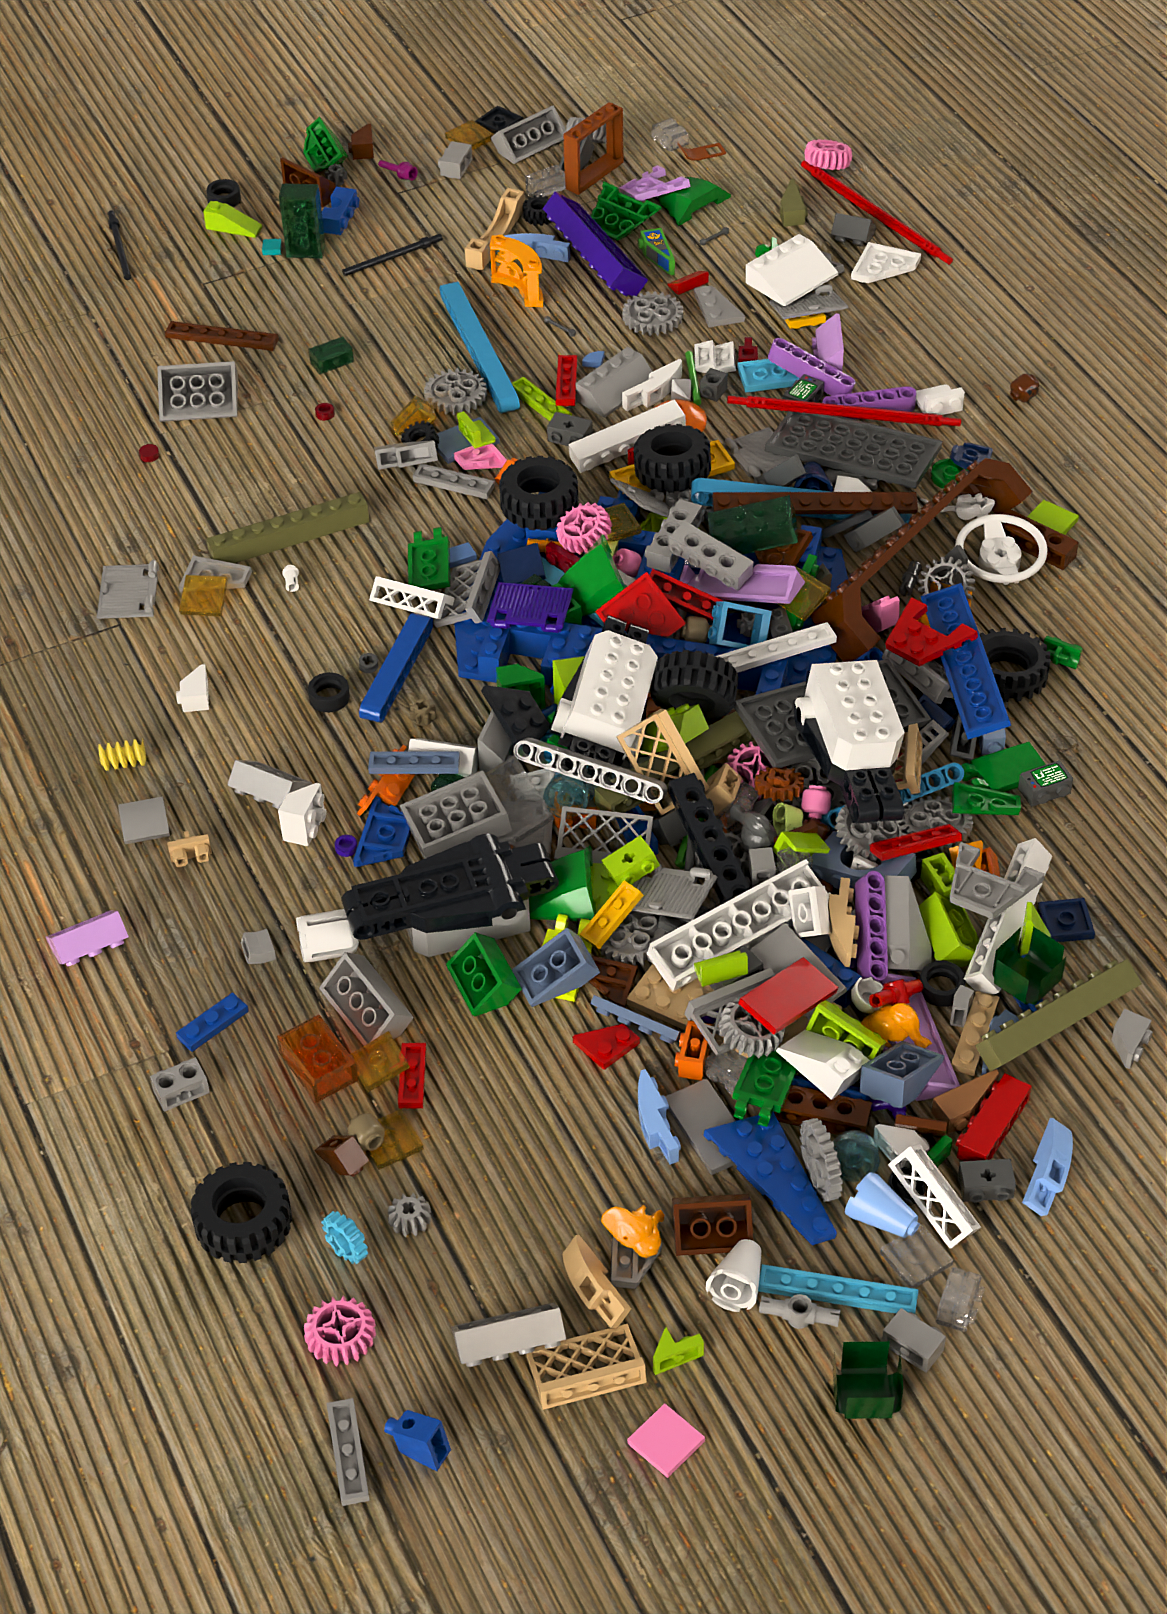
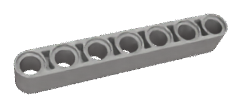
M525 738L514 747V754L521 761L648 803H658L667 795V786L661 780L534 738ZM523 744L529 745L531 749L530 755L523 752ZM544 751L551 753V762L545 760L543 756ZM566 758H570L573 761L574 766L572 769L565 765ZM587 765H591L595 769L594 776L587 773ZM608 772L616 775V783L608 780ZM630 779H634L638 783L637 790H633L629 786ZM652 786L659 789V797L651 794L650 789Z

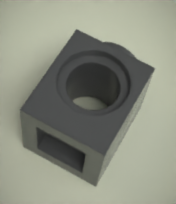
M710 368L700 380V396L717 402L727 390L728 373Z

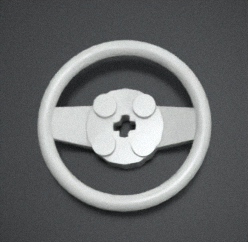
M991 514L976 518L966 524L956 538L955 546L961 545L964 550L966 536L976 527L983 525L984 540L979 552V568L968 559L967 565L969 567L967 570H971L973 575L990 582L1003 583L1004 585L1013 582L1014 584L1019 583V581L1025 580L1037 573L1047 558V544L1042 533L1028 521L1012 515ZM1002 523L1013 524L1025 529L1038 543V558L1025 571L1018 572L1021 562V549L1015 543L1014 538L1006 537Z

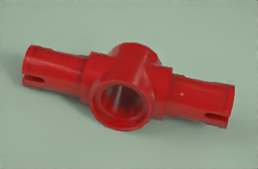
M904 979L885 983L880 992L870 995V1005L878 1008L884 1005L893 1006L897 1003L908 1004L912 995L922 992L923 984L919 979L908 982L904 981Z

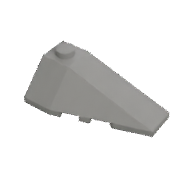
M884 876L888 971L922 972V969L932 962V947L909 876Z

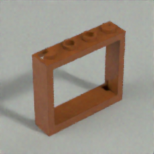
M608 102L563 134L565 189L579 195L624 163L622 107ZM606 124L607 153L580 172V141Z

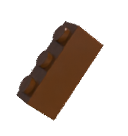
M283 157L280 159L285 190L322 208L331 202V195L336 188V183Z
M749 1194L672 1198L676 1256L729 1253L740 1240L748 1239L753 1241L752 1205Z

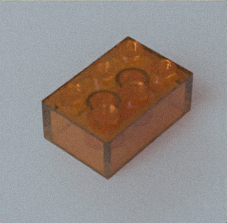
M320 1015L276 1036L279 1054L315 1103L358 1081L355 1061Z

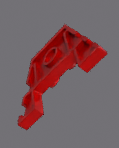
M912 597L886 640L885 645L887 650L920 667L942 656L943 652L950 648L957 649L961 647L962 642L968 639L971 641L977 639L978 633L962 623L946 636L917 621L928 611L927 605Z

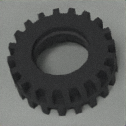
M1000 628L999 632L990 629L987 635L983 632L979 634L990 664L1007 661L1016 663L1025 669V671L1005 672L991 667L1003 702H1009V698H1015L1016 702L1022 700V697L1027 699L1033 698V692L1036 694L1041 693L1042 688L1046 687L1051 654L1050 651H1047L1046 644L1040 645V638H1031L1029 632L1021 634L1018 633V629L1014 628L1013 632L1006 631V628Z

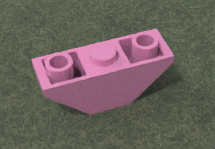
M888 595L862 607V616L876 633L896 625L899 619L898 596L890 599Z

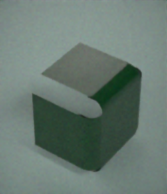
M1033 926L1030 949L1027 955L1022 958L1018 953L1020 927L996 950L992 974L994 984L1025 1005L1029 1003L1035 1005L1062 980L1066 957L1063 959L1065 947Z
M890 1341L843 1342L841 1375L836 1374L834 1351L833 1384L835 1410L838 1413L844 1414L845 1419L892 1418V1413L900 1411L904 1389L901 1354H899L897 1372L887 1375Z

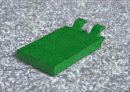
M442 527L433 528L434 539L430 540L422 538V531L413 533L414 543L408 544V585L427 590L451 587L450 541L448 536L445 537L442 534Z
M1026 742L970 760V764H962L961 766L964 769L962 781L978 777L971 780L973 786L1006 792L1018 788L1021 773L1046 764L1031 743Z
M776 1050L775 1052L771 1051L768 1056L763 1054L758 1058L753 1054L750 1058L748 1057L733 1091L732 1099L737 1100L734 1117L743 1120L748 1105H755L761 1107L758 1125L768 1127L772 1112H781L798 1070Z

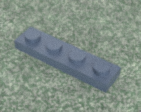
M459 751L370 752L368 770L369 774H458L460 753Z
M593 996L590 1004L597 1007L596 1012L608 1017L610 1013L618 1016L617 1021L628 1026L632 1022L640 1025L638 1030L652 1035L653 1031L661 1034V1040L672 1045L674 1041L680 1042L682 1032L601 997Z

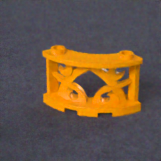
M492 235L490 241L492 283H499L512 288L517 287L524 299L525 307H543V293L539 286V274L542 273V264L537 253L521 241L505 237L504 235ZM515 259H518L522 264L523 272L521 268L515 262H513Z

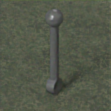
M724 227L722 231L706 239L702 238L699 241L700 245L704 246L708 241L722 234H729V228Z
M549 316L544 317L545 323L553 324L566 331L571 337L576 335L575 329H568L551 320Z

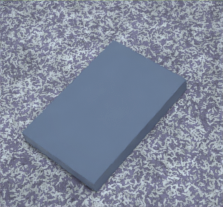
M481 417L472 420L473 422L481 420L496 439V442L492 443L494 446L500 443L499 437ZM458 425L437 433L440 442L437 444L438 448L436 451L448 464L456 461L454 459L455 452L472 446L459 431Z

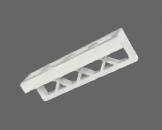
M376 576L369 600L441 619L444 605L453 606L455 598L443 593ZM380 587L385 588L387 595L382 599L377 598ZM401 592L404 600L396 603L394 595ZM419 597L421 604L413 608L411 600ZM433 601L438 602L435 613L430 612L428 604Z
M920 1144L910 1146L888 1164L950 1249L981 1228L980 1224ZM906 1157L912 1164V1175L904 1174L898 1166ZM916 1180L924 1181L927 1184V1196L919 1195L916 1191ZM932 1201L940 1202L944 1207L943 1217L933 1214L931 1211ZM947 1222L956 1223L962 1233L952 1239L947 1233Z

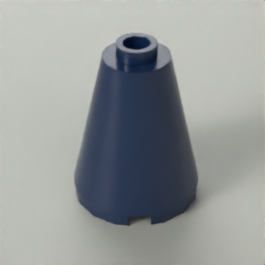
M811 461L803 465L806 473L796 480L793 488L833 492L832 483L817 462Z

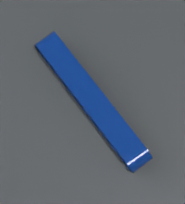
M416 613L409 615L361 703L359 710L360 718L379 723L384 721L432 631V617Z

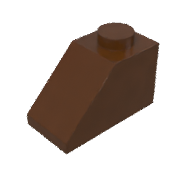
M371 124L365 125L351 135V142H348L349 153L353 154V160L374 158Z
M333 1135L315 1149L316 1154L339 1175L355 1176L364 1169L363 1165L369 1161L354 1136Z

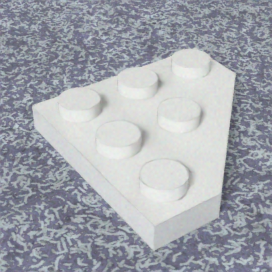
M868 242L851 273V279L871 283L914 271L921 260V253Z

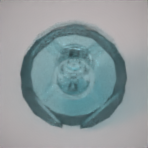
M558 774L549 781L543 795L548 811L561 818L562 806L586 809L590 798L589 787L586 782L563 774ZM567 812V817H566V819H570L569 816H572V817L577 816V817H578V815H577V813H568V812Z
M848 1130L839 1134L833 1140L834 1151L838 1153L837 1158L840 1162L842 1172L840 1178L842 1180L857 1182L859 1181L858 1178H863L869 1172L875 1173L878 1170L880 1163L879 1150L871 1136L863 1131Z

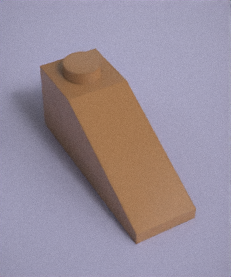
M997 1069L933 1098L931 1113L937 1120L946 1121L947 1134L963 1130L968 1125L973 1115L976 1116L982 1100L989 1098L993 1083L996 1080L998 1081L999 1071Z

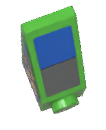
M662 228L640 231L638 248L639 250L642 249L644 257L668 274L675 275V259Z

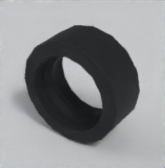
M219 179L210 183L206 188L208 203L210 201H217L235 207L241 201L239 184L233 180ZM221 193H230L228 195H219Z
M331 672L315 676L308 685L310 705L320 712L327 713L336 712L344 708L350 698L347 680L342 675ZM326 688L341 690L337 695L331 697L317 695L319 691Z
M945 960L928 963L920 974V981L923 984L922 994L925 1001L938 1007L953 1005L954 995L959 986H965L966 980H964L965 974L962 969L956 964ZM934 977H946L954 981L956 987L948 991H940L930 986L928 981Z

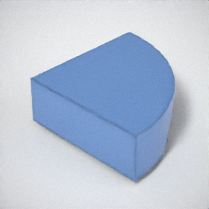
M596 351L586 355L582 360V366L598 368L603 364L605 351Z

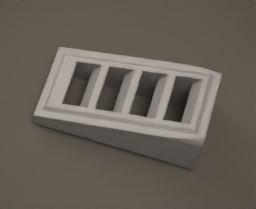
M934 720L920 730L922 743L925 745L922 749V764L949 735ZM934 729L939 735L934 736L931 731ZM929 736L932 741L928 742L925 738Z

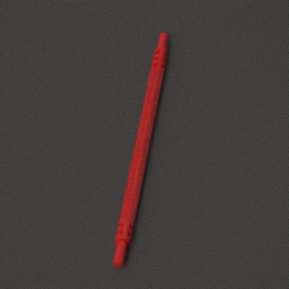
M805 160L801 162V167L809 171L813 177L934 258L938 257L948 265L953 262V258L942 252L940 247L821 168L814 167Z
M727 396V404L746 405L748 408L939 427L941 425L961 426V419L942 417L939 414L758 396Z

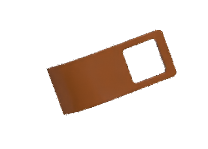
M679 142L677 143L687 159L692 161L726 154L725 149L720 143L686 149ZM718 146L721 151L720 153L709 155L706 151V148Z

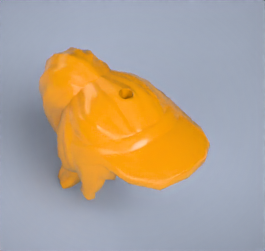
M897 1003L893 1006L884 1005L861 1021L863 1026L879 1034L882 1039L887 1041L886 1046L888 1048L891 1047L888 1041H904L908 1036L916 1046L927 1048L932 1044L928 1038L921 1036L918 1015L910 1005L905 1003Z
M645 1205L632 1212L618 1206L607 1209L602 1214L601 1221L604 1227L620 1244L634 1249L640 1257L649 1258L658 1253L661 1237L657 1224L664 1222L665 1214L663 1211L657 1210L652 1215H646Z

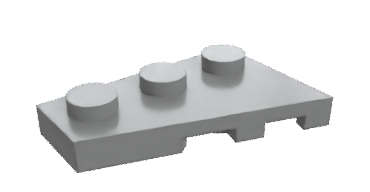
M193 556L178 588L180 592L245 588L252 570L250 566Z

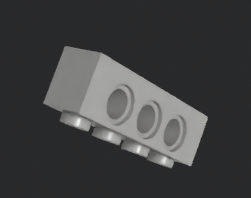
M679 499L676 505L671 507L668 518L663 520L661 529L654 534L653 542L646 547L644 556L647 558V567L671 573L680 556L674 555L669 550V537L684 521L698 528L702 522V505Z
M686 521L669 537V550L674 555L681 556L691 565L699 567L709 576H714L728 587L738 591L753 575L752 560Z

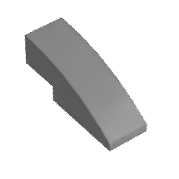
M434 440L374 447L378 470L438 461Z

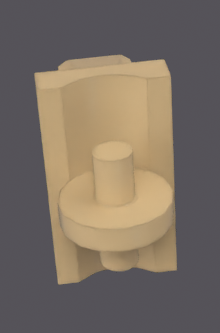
M184 831L185 838L167 842L171 862H174L176 867L186 866L188 864L187 859L195 857L197 862L200 863L209 861V854H212L208 834L189 837V832Z

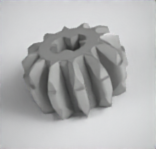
M413 1192L410 1197L402 1194L401 1200L394 1198L393 1205L388 1208V1223L390 1227H393L395 1233L403 1232L406 1238L409 1233L417 1236L418 1230L425 1232L426 1224H430L431 1209L430 1205L425 1203L423 1196L416 1198Z

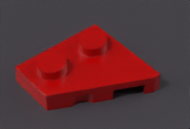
M623 1023L576 1034L573 1036V1043L605 1070L640 1044V1037Z

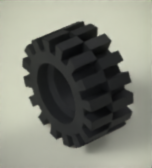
M534 195L533 198L529 197L528 200L524 201L523 214L528 224L534 223V226H537V224L543 226V223L548 225L551 222L543 210V207L549 200L548 196L542 197V195H539V197H536Z
M416 421L414 426L412 424L408 425L409 429L405 428V433L401 434L402 443L416 442L419 438L425 437L421 441L434 440L437 449V444L440 442L437 432L430 422L425 423V421H421L419 424Z

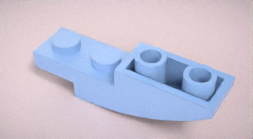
M534 233L504 235L505 237L525 243L541 258L563 262L570 260V243L556 241L553 235Z
M646 1069L640 1072L638 1082V1115L641 1130L649 1149L659 1146L669 1165L679 1161L681 1145L677 1136H672L669 1122L666 1119V1110L669 1109L667 1099L664 1095L661 1096L659 1094L655 1078L650 1077Z
M1054 1118L1049 1119L1033 1159L1037 1166L1022 1201L1024 1205L1040 1216L1048 1215L1055 1194L1063 1191L1072 1158V1131Z

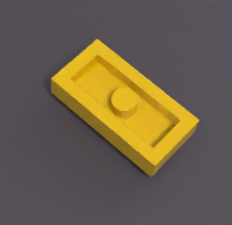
M819 313L784 320L790 329H799L803 326H817L825 323L826 315Z

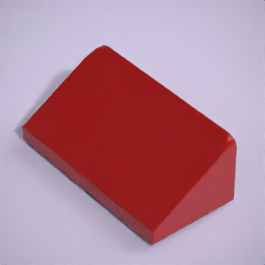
M694 272L668 283V287L677 295H680L708 283L709 272Z

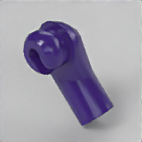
M870 1099L872 1111L887 1109L892 1112L894 1119H896L898 1114L906 1115V1106L896 1108L887 1102Z

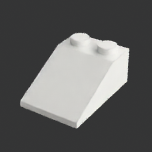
M803 1030L776 1050L831 1100L856 1083L861 1077L862 1065L870 1061L853 1045L808 1030Z

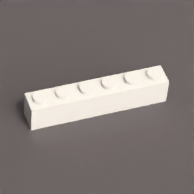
M674 399L568 444L570 458L580 473L591 470L598 465L628 454V449L634 447L639 436L649 429L652 430L659 425L662 427L665 424H682V426H686V416Z

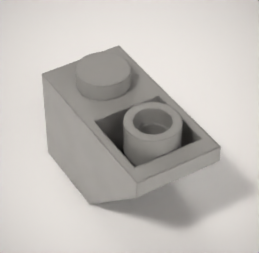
M1124 1009L1115 1024L1112 1042L1124 1066L1130 1069L1134 1061L1138 1062L1143 1053V1048H1141L1143 1044L1148 1045L1152 1037L1153 1031L1150 1030L1152 1020Z

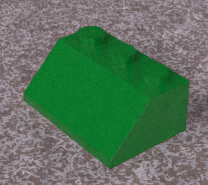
M474 932L446 963L473 1016H479L508 1005L522 990L496 940L492 937Z

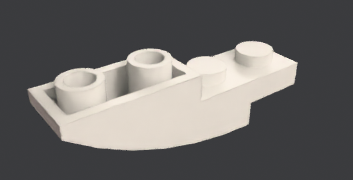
M678 359L649 373V380L622 392V408L629 411L642 404L648 408L666 397L671 392L672 379H681L682 360Z

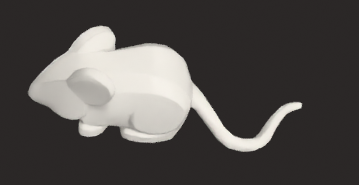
M981 493L976 494L975 497H972L971 494H964L958 496L956 506H947L941 512L954 511L963 520H969L976 516L979 518L988 515L994 507L995 500L982 497ZM920 498L921 501L928 502L926 499Z

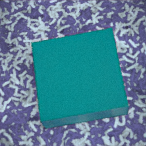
M263 239V255H281L282 239Z

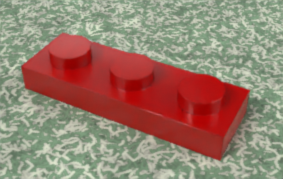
M402 1043L399 1109H422L424 1106L426 1043Z

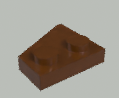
M592 955L600 973L588 982L613 1003L626 1008L627 997L631 993L638 972V966Z

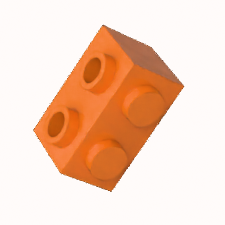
M688 1021L685 1033H681L679 1047H681V1051L676 1053L674 1066L678 1067V1077L702 1081L710 1046L695 1022Z

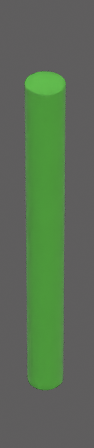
M687 351L685 356L689 379H691L693 402L700 405L701 397L693 353Z

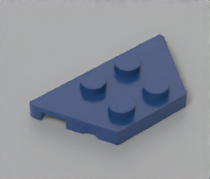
M375 796L353 859L354 867L404 856L411 830L403 813L392 804L387 806L382 803L381 798Z

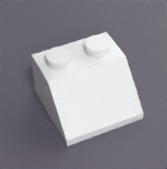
M825 886L790 890L789 898L794 933L799 938L831 934V923L827 905L829 898Z

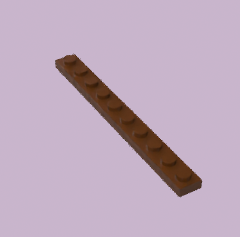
M713 492L712 494L713 514H856L869 507L874 514H879L893 506L899 514H915L918 512L916 492Z

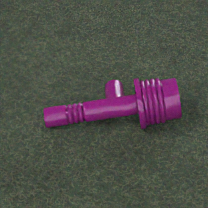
M384 160L378 162L379 167L397 172L398 178L402 180L413 181L418 175L417 168L409 162H402L399 165Z

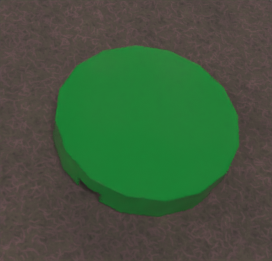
M950 458L939 460L932 466L931 480L935 485L944 489V486L952 479L955 480V475L964 468L956 465Z

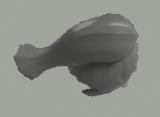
M733 804L729 813L730 819L743 824L740 847L748 853L749 849L770 847L773 849L774 837L778 835L767 817L758 812L750 811L744 813L745 810L741 805Z

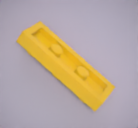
M624 880L579 935L588 943L600 949L644 895L640 890Z

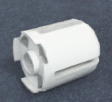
M344 909L296 918L304 963L342 957L344 952L353 954L356 952L359 941L352 934Z

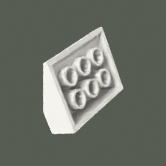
M801 234L794 236L746 264V284L783 306H787L838 276V271L818 247Z

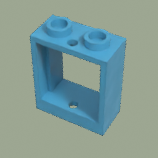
M726 601L716 602L712 609L713 624L708 632L709 644L737 649L750 646L722 640L728 609L755 614L750 645L767 641L772 611Z

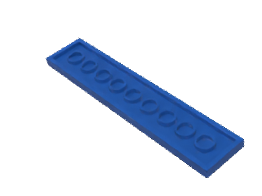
M962 583L920 596L922 603L927 605L928 611L926 615L932 629L948 636L963 623L978 633L977 639L973 641L968 639L962 642L961 647L957 649L950 648L940 656L967 739L969 740L1011 726Z

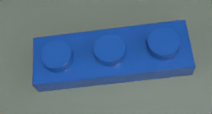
M232 992L176 1032L177 1039L193 1052L248 1013V1006Z

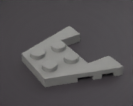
M961 842L959 844L951 887L950 903L994 919L1044 881L1045 873L1025 866L1015 882L972 867L980 856V849Z

